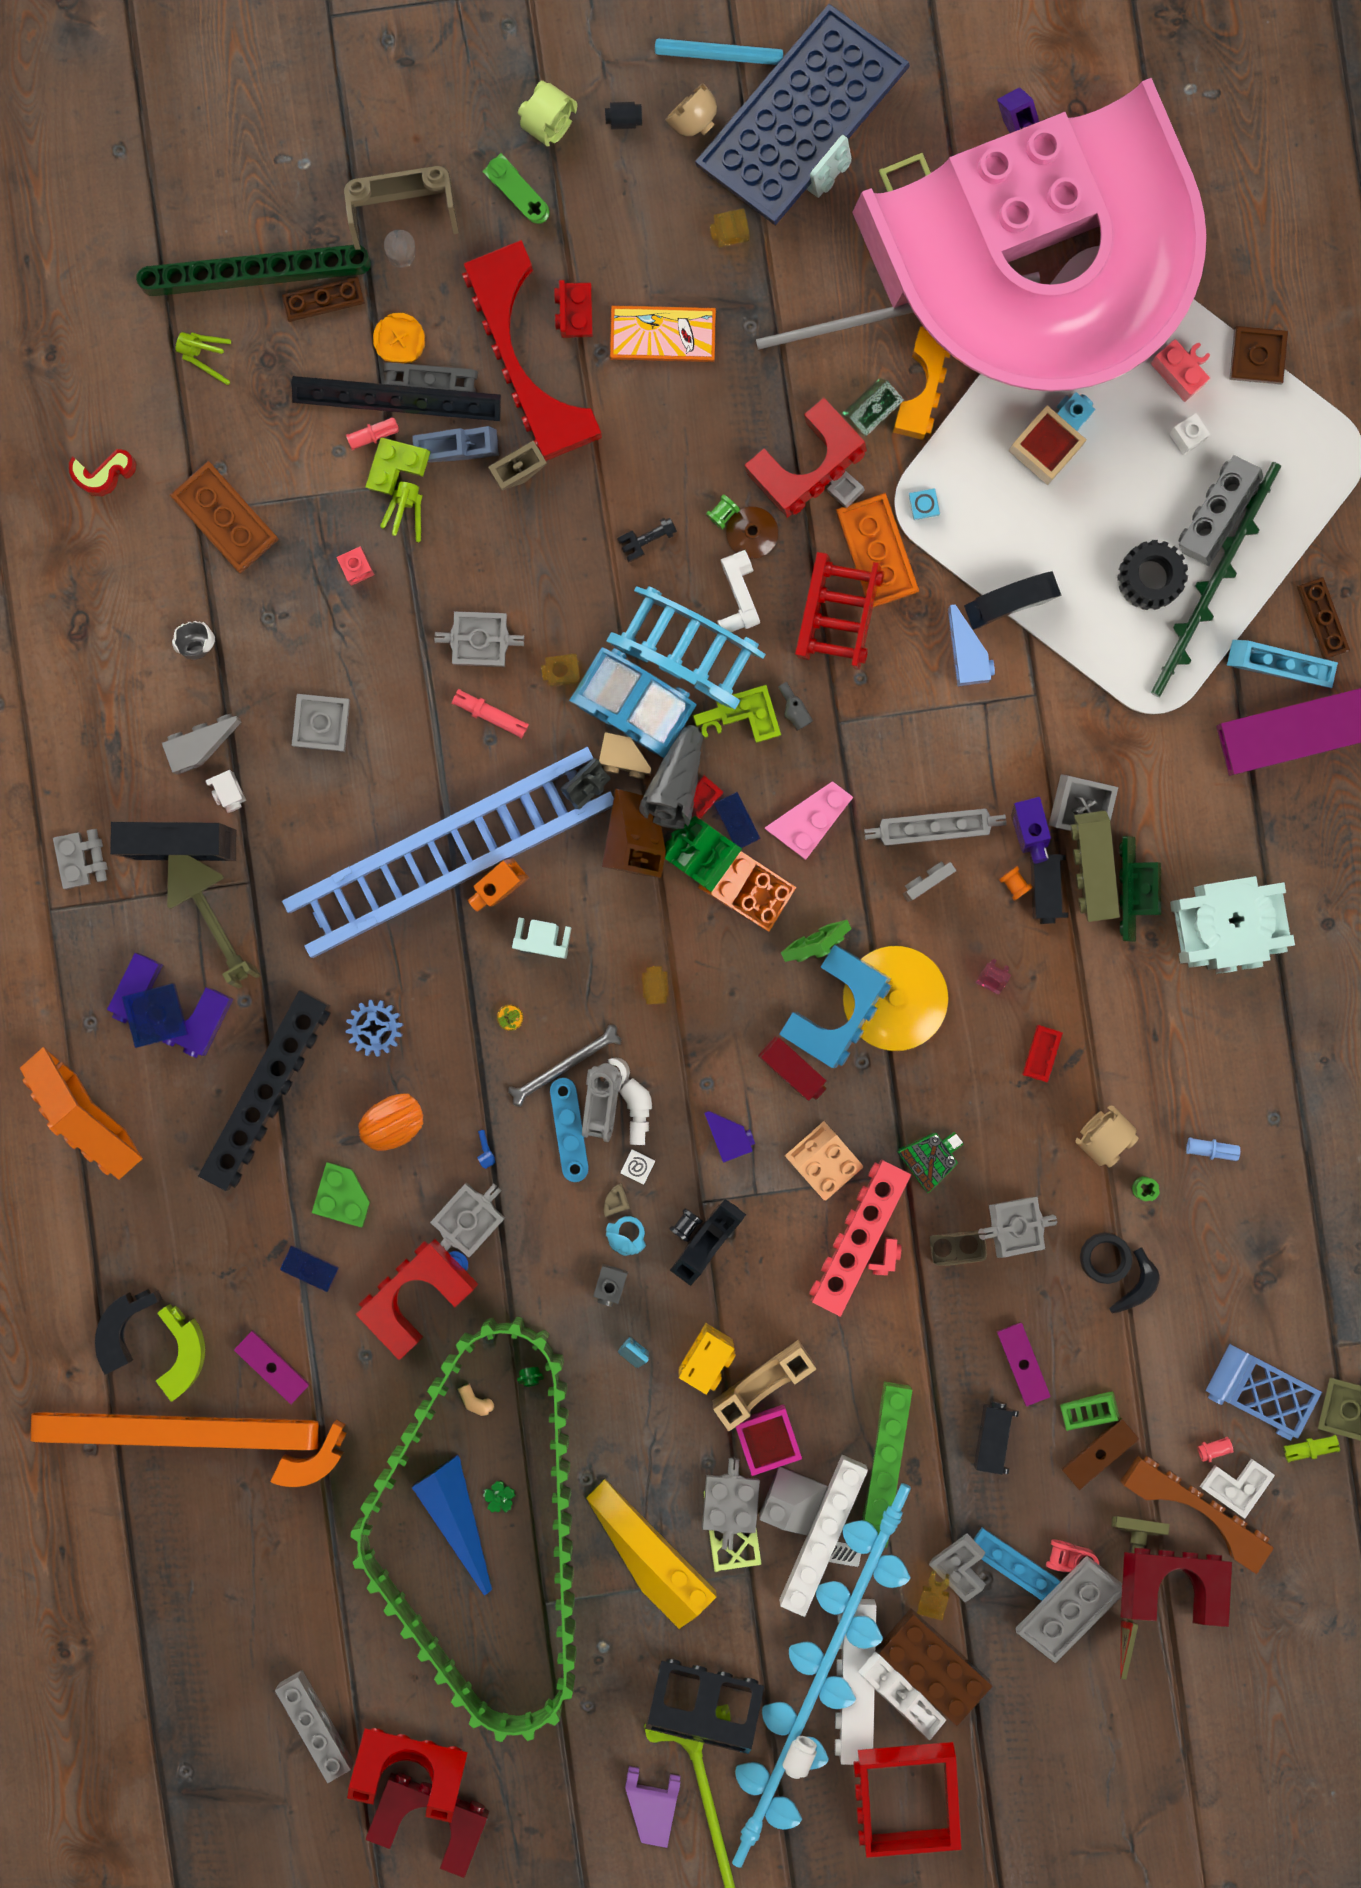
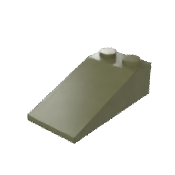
M1330 1377L1318 1429L1361 1441V1385Z

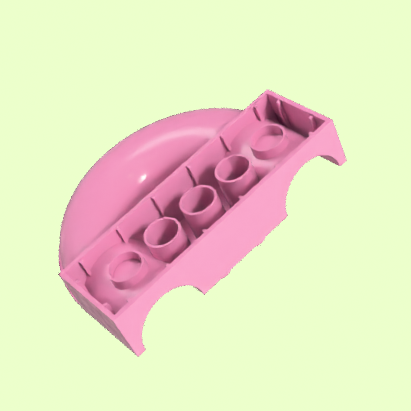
M1152 78L1142 81L1130 93L1097 111L1074 118H1068L1066 112H1063L949 157L941 167L929 175L902 188L885 193H873L872 188L865 190L861 193L852 212L893 309L909 303L911 309L928 333L958 361L990 379L1029 390L1069 391L1092 387L1115 379L1146 361L1169 339L1187 314L1199 286L1206 252L1205 214L1201 196ZM1100 226V246L1094 262L1082 275L1069 282L1053 285L1036 283L1018 274L1008 264L1011 261Z

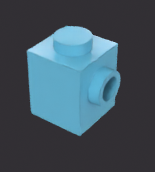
M1077 392L1071 398L1066 395L1056 407L1060 410L1057 414L1076 431L1082 427L1096 410L1093 407V402L1086 395H1079Z

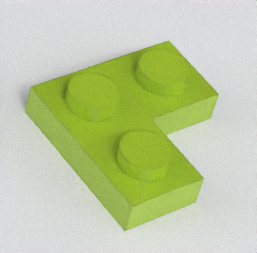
M380 438L366 488L392 496L400 471L423 477L430 451Z
M766 685L733 694L734 697L740 700L736 709L724 706L716 701L723 726L749 719L756 743L781 736Z

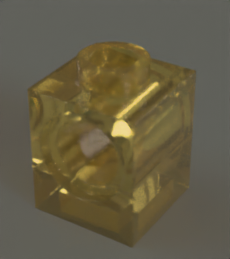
M744 208L713 215V224H710L709 227L712 240L717 239L718 247L749 241L750 232Z
M577 654L546 657V665H541L543 681L548 680L550 687L581 682ZM558 664H563L568 668L567 674L563 677H557L553 674V669Z

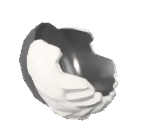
M188 622L176 628L172 644L177 653H180L186 659L196 660L204 657L213 647L215 636L204 622Z

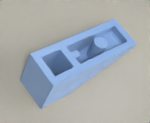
M950 605L948 615L957 686L988 683L991 680V676L995 675L994 661L989 660L988 652L958 607Z

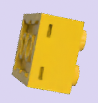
M705 1323L679 1366V1378L706 1395L710 1389L715 1391L722 1379L720 1373L724 1366L728 1368L736 1356L733 1339Z

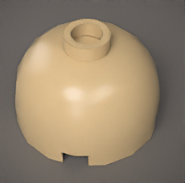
M704 83L693 91L694 95L691 94L689 97H686L665 119L681 135L694 136L699 132L705 135L715 125L712 120L717 112V103L715 97Z

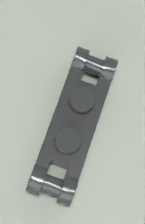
M388 362L384 364L386 381H383V384L476 392L474 382L478 378V371ZM397 374H404L403 382L396 381ZM457 378L464 379V387L456 386Z

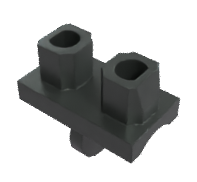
M593 758L587 765H583L578 770V774L572 780L566 782L561 787V791L566 799L571 801L575 809H581L594 795H600L603 792V786L611 778L602 769L600 761Z

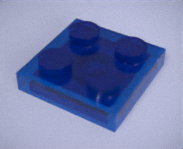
M175 983L122 997L135 1048L188 1035Z

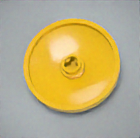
M903 946L883 947L862 957L861 960L891 978L888 983L891 985V988L884 999L881 997L875 1004V1007L878 1009L870 1021L866 1020L862 1025L861 1029L864 1032L861 1038L874 1047L890 1051L911 1049L930 1039L941 1026L948 1007L947 985L936 964L923 953ZM845 983L843 1007L846 1018L849 1021L855 1009V999L851 989Z

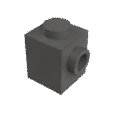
M605 1264L602 1265L593 1297L598 1298V1303L611 1307L613 1303L619 1304L628 1271Z

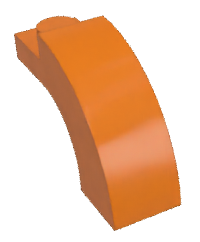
M336 1420L321 1450L314 1456L294 1458L285 1454L281 1458L270 1482L285 1487H300L312 1484L326 1476L335 1467L344 1453L336 1449L335 1446L341 1447L347 1434L343 1431L346 1424Z

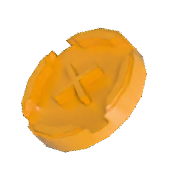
M392 313L383 320L381 319L373 333V344L378 355L386 363L410 364L415 362L425 347V333L421 324L413 316L405 313Z

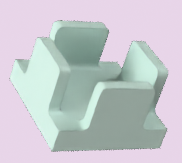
M518 918L516 934L512 945L513 949L563 959L567 958L571 927H565L562 945L556 946L559 926L553 923L531 920L528 938L524 940L522 939L525 919Z

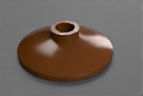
M745 507L730 518L726 529L727 541L735 553L745 550L749 559L761 558L774 548L778 539V526L774 517L768 511L759 507ZM755 527L758 531L757 534L750 535L747 531L748 528Z

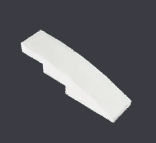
M874 1652L858 1671L885 1700L928 1740H931L945 1723L946 1719L878 1653Z

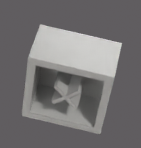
M1061 774L1049 825L1071 831V825L1075 824L1074 815L1105 810L1111 820L1118 787Z

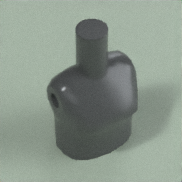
M785 682L778 686L787 701L784 718L791 721L796 731L812 723L813 719L803 701L795 696L789 684Z

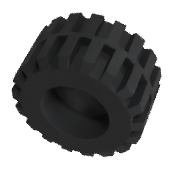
M1151 540L1149 543L1145 541L1140 543L1139 546H1135L1124 557L1118 569L1120 573L1117 575V581L1121 582L1119 586L1120 592L1124 591L1126 594L1124 598L1127 601L1129 599L1132 600V605L1135 607L1143 606V610L1150 608L1157 610L1174 601L1183 592L1184 584L1188 581V575H1186L1188 565L1183 563L1185 559L1183 554H1177L1178 548L1175 546L1169 547V543L1166 541L1158 543V540ZM1153 561L1163 567L1167 578L1163 588L1150 589L1141 582L1139 567L1142 563Z

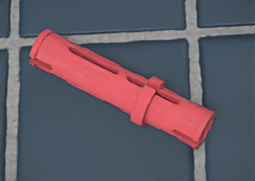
M461 689L457 690L451 703L472 713V717H480L521 739L529 726L528 723L485 703V699H477L461 691Z

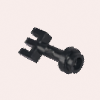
M671 518L660 519V526L639 537H636L632 530L617 538L619 544L627 540L630 541L629 544L621 548L623 553L633 549L635 553L626 557L627 561L632 562L644 556L645 553L642 546L665 534H667L668 538L673 537V533L677 532Z

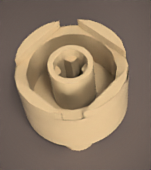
M1114 1106L1107 1107L1110 1111L1106 1114L1102 1111L1097 1113L1080 1131L1083 1135L1082 1139L1076 1138V1144L1099 1166L1106 1164L1109 1168L1117 1163L1120 1158L1119 1154L1125 1148H1131L1139 1139L1136 1135V1128Z

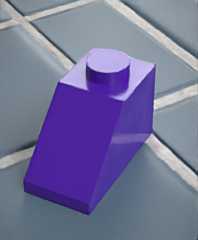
M1020 87L997 99L1003 122L1009 133L1039 122L1033 99Z
M711 1111L704 1112L723 1163L753 1151L751 1145H754L755 1141L750 1129L745 1131L741 1124Z

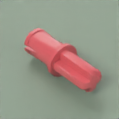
M390 418L372 426L369 423L367 424L368 427L351 434H346V437L353 451L372 442L377 444V440L398 433L399 427L396 420Z

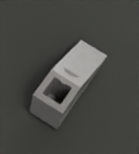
M231 714L217 718L218 723L210 726L207 723L194 726L192 728L193 732L183 735L182 732L168 736V741L163 742L162 745L172 773L178 775L202 766L241 723L240 718L237 716L232 717Z

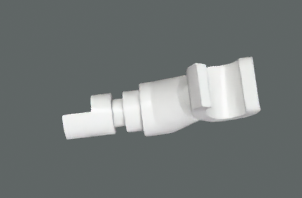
M616 1057L608 1059L609 1064L615 1065L620 1069L622 1082L619 1093L627 1102V1109H630V1117H633V1121H630V1144L645 1145V1132L649 1131V1122L646 1121V1117H649V1109H652L649 1091L635 1079H629L630 1069L626 1061Z

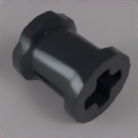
M684 1208L681 1218L675 1226H671L669 1229L689 1243L691 1240L690 1235L698 1224H702L703 1220Z

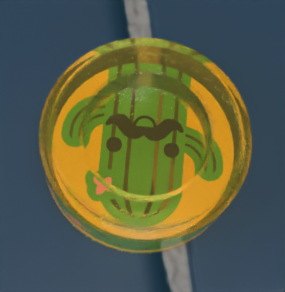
M505 1005L497 1014L499 1026L507 1031L518 1029L524 1020L523 1012L515 1005Z

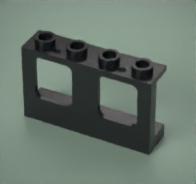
M666 1659V1662L661 1661L645 1729L749 1754L752 1750L764 1686L759 1685V1681L752 1678L739 1680L733 1678V1675L727 1672L710 1673L707 1672V1668L699 1665H692V1668L682 1666V1662L674 1659ZM669 1673L700 1680L693 1711L676 1709L664 1704ZM721 1686L752 1693L747 1719L744 1724L721 1720L716 1717Z

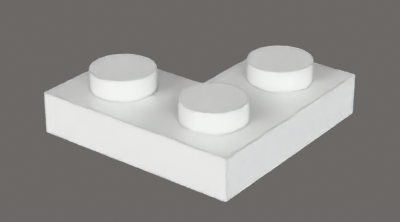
M1251 1459L1237 1480L1214 1465L1200 1487L1240 1516L1246 1518L1275 1475Z

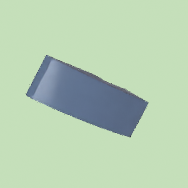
M490 426L467 430L458 428L412 436L413 446L430 451L428 462L499 456L497 430Z

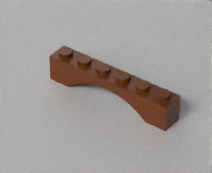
M1138 1455L1120 1480L1125 1487L1146 1501L1159 1499L1176 1501L1202 1512L1219 1529L1226 1543L1229 1555L1255 1574L1259 1572L1274 1549L1268 1543L1270 1539L1268 1536L1257 1529L1254 1533L1246 1528L1247 1522L1235 1514L1232 1518L1224 1513L1226 1508L1216 1501L1212 1500L1211 1503H1208L1202 1499L1204 1494L1192 1485L1188 1489L1181 1485L1182 1479L1168 1470L1166 1474L1158 1469L1160 1464L1152 1458L1146 1456L1145 1459H1142Z

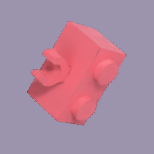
M1174 339L1155 356L1150 364L1181 399L1186 402L1210 379L1199 366L1208 360L1210 354L1207 353L1204 357L1196 355L1195 352L1201 346L1200 343L1193 345L1188 353Z

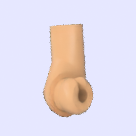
M470 1384L458 1388L468 1411L485 1416L494 1409V1403L491 1399L486 1398L482 1400L475 1397Z

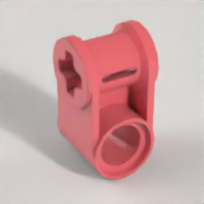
M1051 1540L1053 1548L1050 1561L1046 1562V1567L1061 1572H1071L1085 1556L1093 1558V1561L1099 1565L1098 1558L1092 1550L1061 1540Z

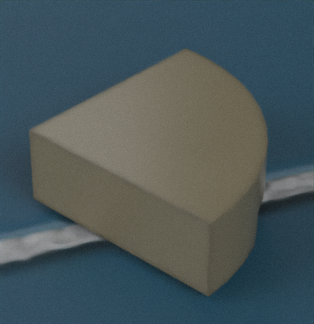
M622 1183L616 1185L608 1193L604 1202L605 1217L630 1209Z

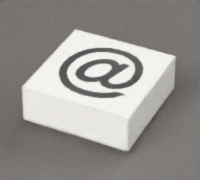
M632 1149L620 1173L644 1185L655 1160Z

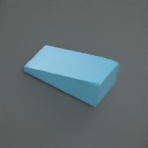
M628 1337L618 1350V1353L636 1368L646 1364L649 1360V1351L632 1337Z

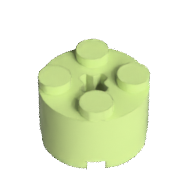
M540 81L535 87L534 94L530 100L524 101L518 110V115L521 116L520 126L544 145L550 146V141L555 144L570 127L572 120L569 119L571 111L576 114L577 102L551 83Z

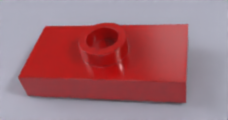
M705 775L697 782L692 817L696 816L699 819L705 815L724 793Z
M1040 1025L1036 1026L1022 1075L1048 1083L1063 1032Z

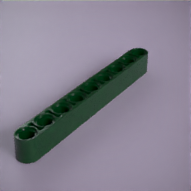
M354 245L146 266L138 271L136 280L145 294L149 296H162L362 275L369 271L371 260L363 246L360 245V249L355 250ZM362 255L364 256V261L358 265L351 263L353 257ZM337 258L338 263L334 267H327V260ZM303 261H312V266L309 269H300ZM277 264H286L283 272L277 273L274 271ZM252 266L260 267V271L256 275H249L248 271ZM226 269H234V274L231 277H222ZM202 271L208 272L205 280H196L198 273ZM181 274L182 279L180 282L175 284L170 282L173 275ZM148 277H156V281L152 286H145V281Z

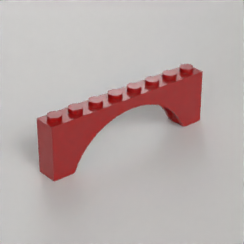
M522 240L464 263L466 272L462 273L465 284L467 288L472 287L476 296L472 297V301L477 312L482 311L486 320L481 322L486 335H492L496 343L491 346L496 359L503 360L505 368L501 369L506 383H512L515 392L511 393L517 408L522 407L525 416L521 417L526 432L532 431L535 438L534 442L545 461L601 439L602 434L591 408L571 406L543 392L526 375L515 356L510 334L512 308L521 286L533 271Z

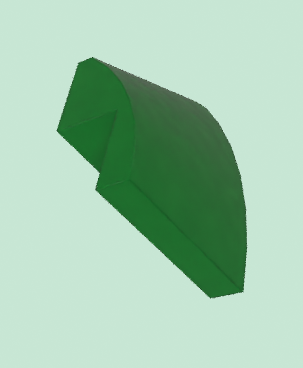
M696 816L691 818L688 827L684 824V828L676 829L671 833L672 838L664 843L666 850L665 859L711 892L742 850L738 845Z

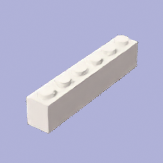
M841 1455L808 1536L804 1541L779 1599L781 1607L801 1616H806L843 1530V1526L867 1474L868 1469L865 1464Z
M861 1599L854 1617L868 1616L876 1623L875 1600ZM843 1613L838 1614V1623L840 1622ZM845 1635L839 1648L842 1649V1658L837 1659L836 1673L837 1676H841V1678L848 1682L856 1700L851 1706L842 1708L840 1713L835 1714V1728L840 1729V1739H835V1756H839L841 1764L853 1765V1761H858V1750L873 1749L874 1688L858 1671L875 1652V1647L858 1648L852 1645Z

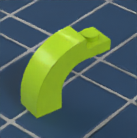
M169 1304L157 1314L177 1340L178 1357L174 1366L157 1379L156 1382L172 1402L189 1389L198 1378L205 1359V1341L202 1330L195 1318L185 1324L183 1321L185 1316L177 1306L172 1307Z

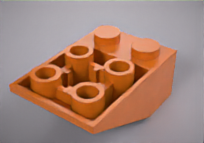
M742 851L712 892L701 884L698 886L706 894L768 932L796 889L795 886Z

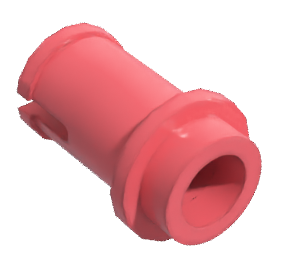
M1228 1437L1208 1444L1202 1442L1201 1446L1197 1447L1202 1462L1207 1461L1208 1463L1212 1462L1213 1458L1234 1452Z

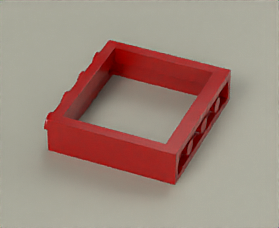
M953 1742L858 1750V1761H853L855 1778H860V1784H855L856 1801H861V1807H857L858 1824H863V1830L858 1831L859 1846H865L866 1858L962 1850L957 1761ZM944 1763L947 1828L872 1834L868 1769Z

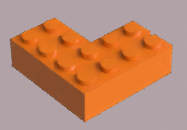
M44 1047L41 1048L20 1067V1070L25 1077L22 1081L33 1091L30 1094L31 1097L41 1106L39 1108L40 1113L49 1121L47 1126L55 1135L59 1136L62 1134L65 1141L73 1149L77 1147L81 1149V1153L89 1162L95 1160L103 1173L106 1175L111 1173L120 1180L143 1159L125 1128L92 1102L77 1074L62 1062L57 1065L60 1062L59 1059Z

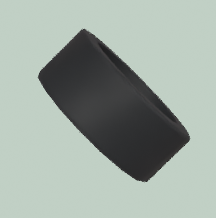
M1099 1233L1087 1239L1082 1246L1080 1262L1083 1270L1089 1277L1099 1283L1111 1284L1120 1281L1127 1275L1131 1269L1132 1254L1129 1246L1123 1239L1114 1234ZM1101 1243H1111L1121 1253V1264L1112 1273H1100L1091 1264V1253Z

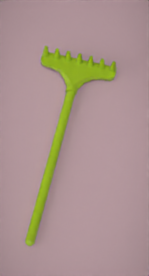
M728 1704L717 1706L716 1717L718 1719L731 1720ZM645 1729L646 1737L650 1742L674 1741L682 1745L688 1752L694 1766L724 1887L735 1888L702 1759L704 1743Z

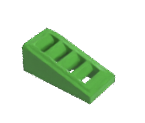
M1113 1391L1060 1404L1066 1431L1114 1422L1119 1419ZM1104 1402H1107L1109 1413L1107 1414L1104 1412L1102 1404ZM1093 1404H1096L1099 1416L1094 1417ZM1083 1406L1086 1407L1088 1419L1083 1417L1081 1409ZM1075 1408L1078 1421L1073 1422L1070 1409Z

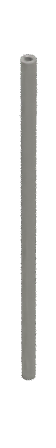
M1039 272L1023 275L1024 278L1033 282H1041ZM906 303L894 309L889 307L756 339L759 350L914 312L909 303Z

